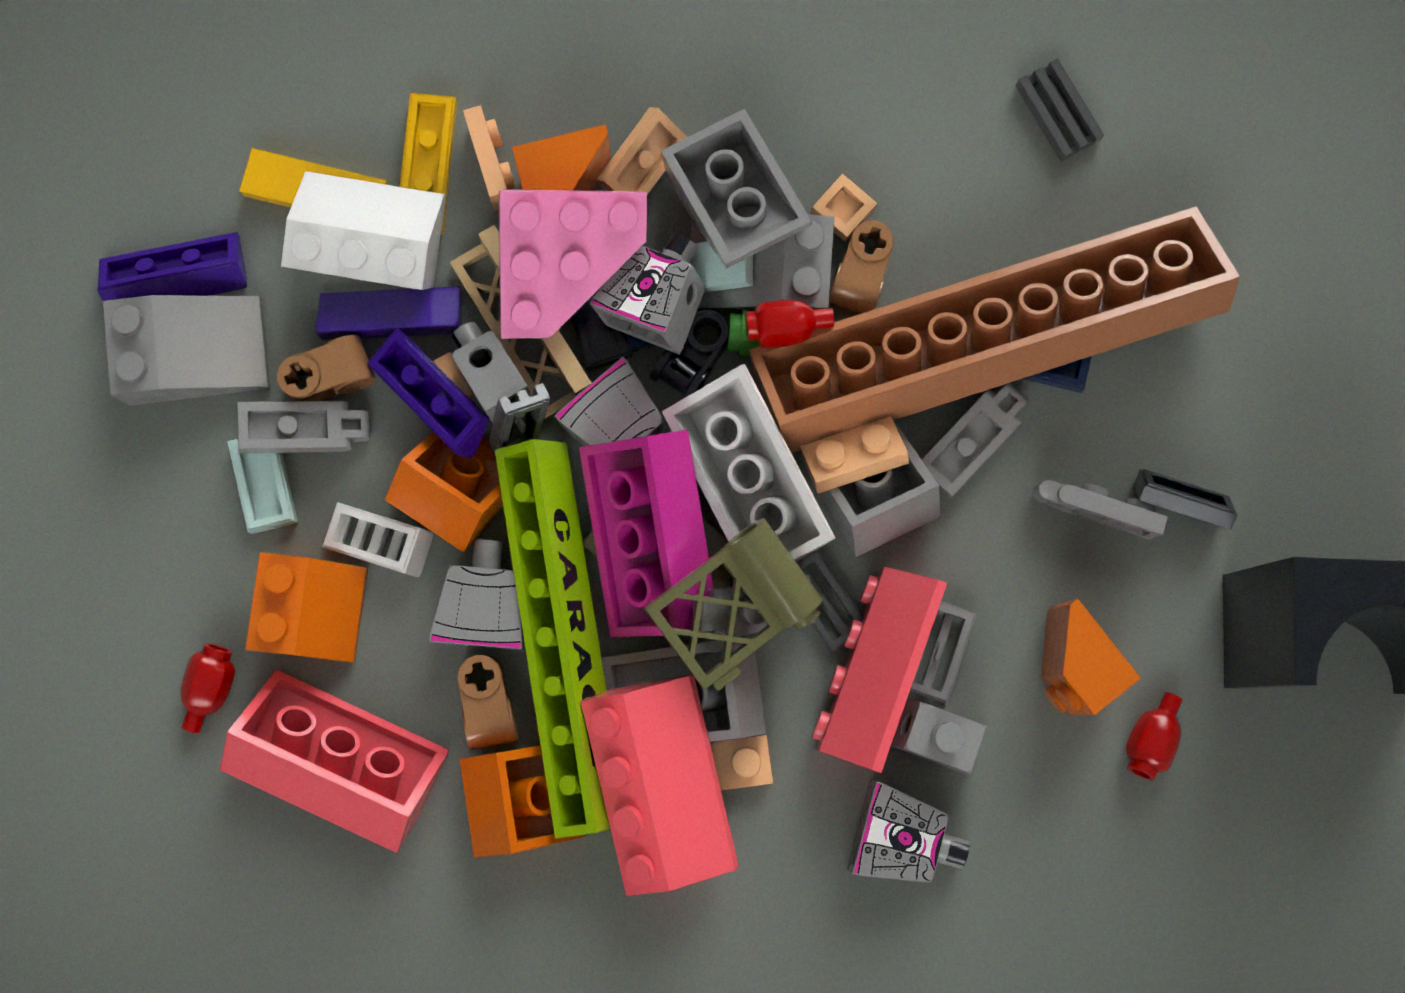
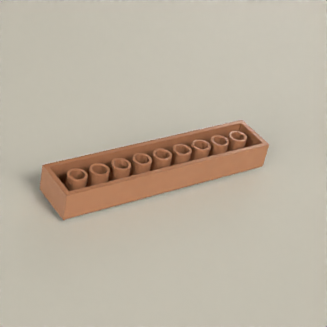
M1196 206L834 322V327L815 329L808 340L797 345L779 348L759 346L749 349L753 380L790 452L795 453L801 451L800 446L889 416L893 420L906 417L1229 312L1240 276Z

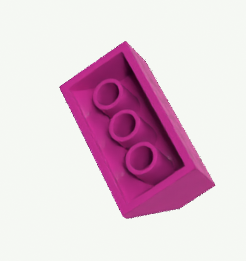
M688 430L579 447L610 637L664 636L647 614L644 607L709 559ZM711 573L707 575L704 596H709L708 590L714 589ZM698 583L684 593L696 595ZM676 598L660 610V612L671 627L691 630L693 617L692 602L695 601Z

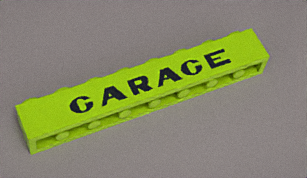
M532 439L496 449L495 457L555 838L598 833L610 829L580 702L607 689L567 443Z

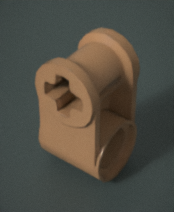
M868 220L856 227L846 246L842 262L839 263L829 291L830 304L861 314L875 309L884 283L883 276L893 248V235L887 225L880 221ZM866 238L874 240L873 246L875 251L873 254L864 252Z
M359 335L342 336L320 347L290 356L278 367L276 375L277 383L281 390L292 401H325L339 395L365 389L376 382V378L372 368L367 364L369 359ZM306 373L309 376L306 379L307 387L300 390L296 386L299 383L298 375Z
M474 655L467 658L458 670L457 681L462 702L464 732L469 750L518 741L514 709L508 695L505 673L501 663L489 655ZM482 662L484 670H493L494 679L486 682L487 690H481L479 683H470L469 674L476 672V663Z

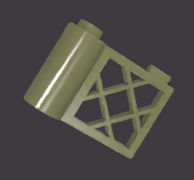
M763 518L735 535L724 548L645 606L644 609L700 686L706 689L713 685L719 691L742 673L737 667L740 662L783 629L793 625L796 630H799L814 621L820 614L817 607L823 599L768 522ZM721 564L725 566L733 577L731 599L704 596L707 575ZM698 583L696 595L684 593ZM740 588L750 602L739 601ZM676 598L695 601L691 630L671 627L660 610ZM703 602L729 606L725 634L699 631ZM738 607L756 609L767 624L765 628L752 638L733 636ZM677 635L690 636L688 649ZM698 637L724 641L721 661L706 673L694 659ZM732 642L743 643L731 653Z

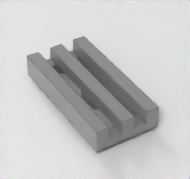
M941 601L938 611L943 612L944 616L921 685L914 683L920 667L919 664L910 692L942 704H948L977 613ZM957 617L962 619L940 689L937 691L931 687L954 618Z

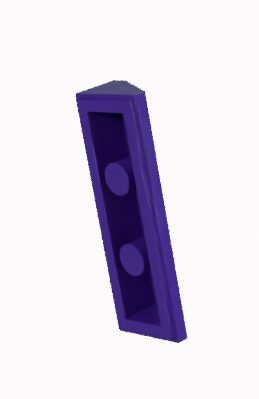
M238 232L99 260L97 292L102 301L149 295L210 296L247 287V276Z
M461 287L320 293L316 334L322 340H333L347 335H359L361 338L389 337L396 328L401 329L407 336L453 334L456 329L462 326Z
M396 328L367 364L456 455L471 459L478 449L490 418L401 329Z

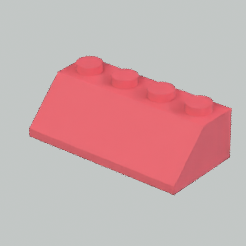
M888 567L879 570L877 577L869 574L860 597V602L867 604L863 620L859 622L853 619L844 647L851 649L845 667L836 666L828 687V692L835 694L829 713L820 711L811 738L819 740L815 750L868 770L882 773L947 586L946 582Z
M276 669L228 730L220 771L397 853L416 823L448 756L449 749Z
M690 674L613 688L580 701L626 896L672 891L738 869V860L694 676Z

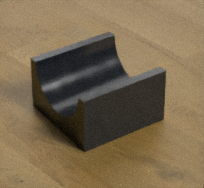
M1290 557L1224 574V688L1250 689L1317 685V671L1323 650L1333 633L1340 625L1346 622L1363 632L1383 655L1391 674L1393 693L1405 694V561Z

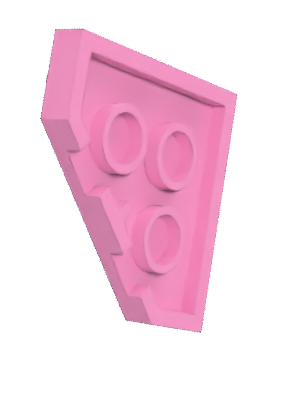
M499 190L501 339L550 338L646 242L647 192Z

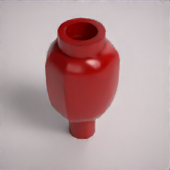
M777 300L760 303L755 308V311L745 312L748 341L758 340L759 344L764 348L788 347L803 343L811 337L815 329L834 327L833 309L813 310L807 303L799 300Z
M204 643L202 652H196L190 657L180 690L181 701L187 709L181 726L183 730L191 733H200L206 715L217 712L224 704L235 676V668L230 661L233 653L232 650L217 644Z
M1165 692L1158 709L1146 711L1135 724L1126 745V753L1130 759L1127 769L1131 773L1143 779L1154 781L1157 773H1163L1170 768L1181 740V725L1176 717L1183 701L1179 696Z

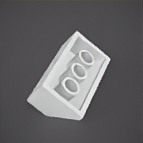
M745 364L738 366L662 411L672 432L688 430L696 479L728 542L743 529L765 518L796 562L835 539Z

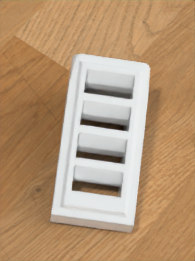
M337 502L322 547L407 575L419 577L422 573L434 534L431 531ZM354 517L359 520L349 546L344 544ZM372 523L376 524L368 550L364 551L363 547ZM390 529L395 530L387 555L383 557L381 555Z

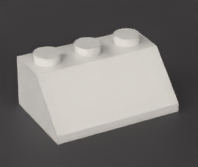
M305 171L286 219L281 267L418 290L433 288L446 194Z

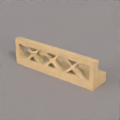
M492 225L478 234L482 244L452 260L450 264L488 327L495 333L524 379L531 394L533 393L534 386L542 383L544 373L564 378L572 391L571 393L548 406L544 418L547 421L587 388L591 381L559 329L550 338H538L544 346L539 364L519 359L516 354L519 338L512 339L511 343H509L508 339H501L500 321H496L492 315L496 296H500L499 232L495 225ZM488 255L496 267L492 286L472 282L465 268ZM479 292L489 294L487 305ZM549 355L557 368L546 366ZM526 369L537 371L535 383Z

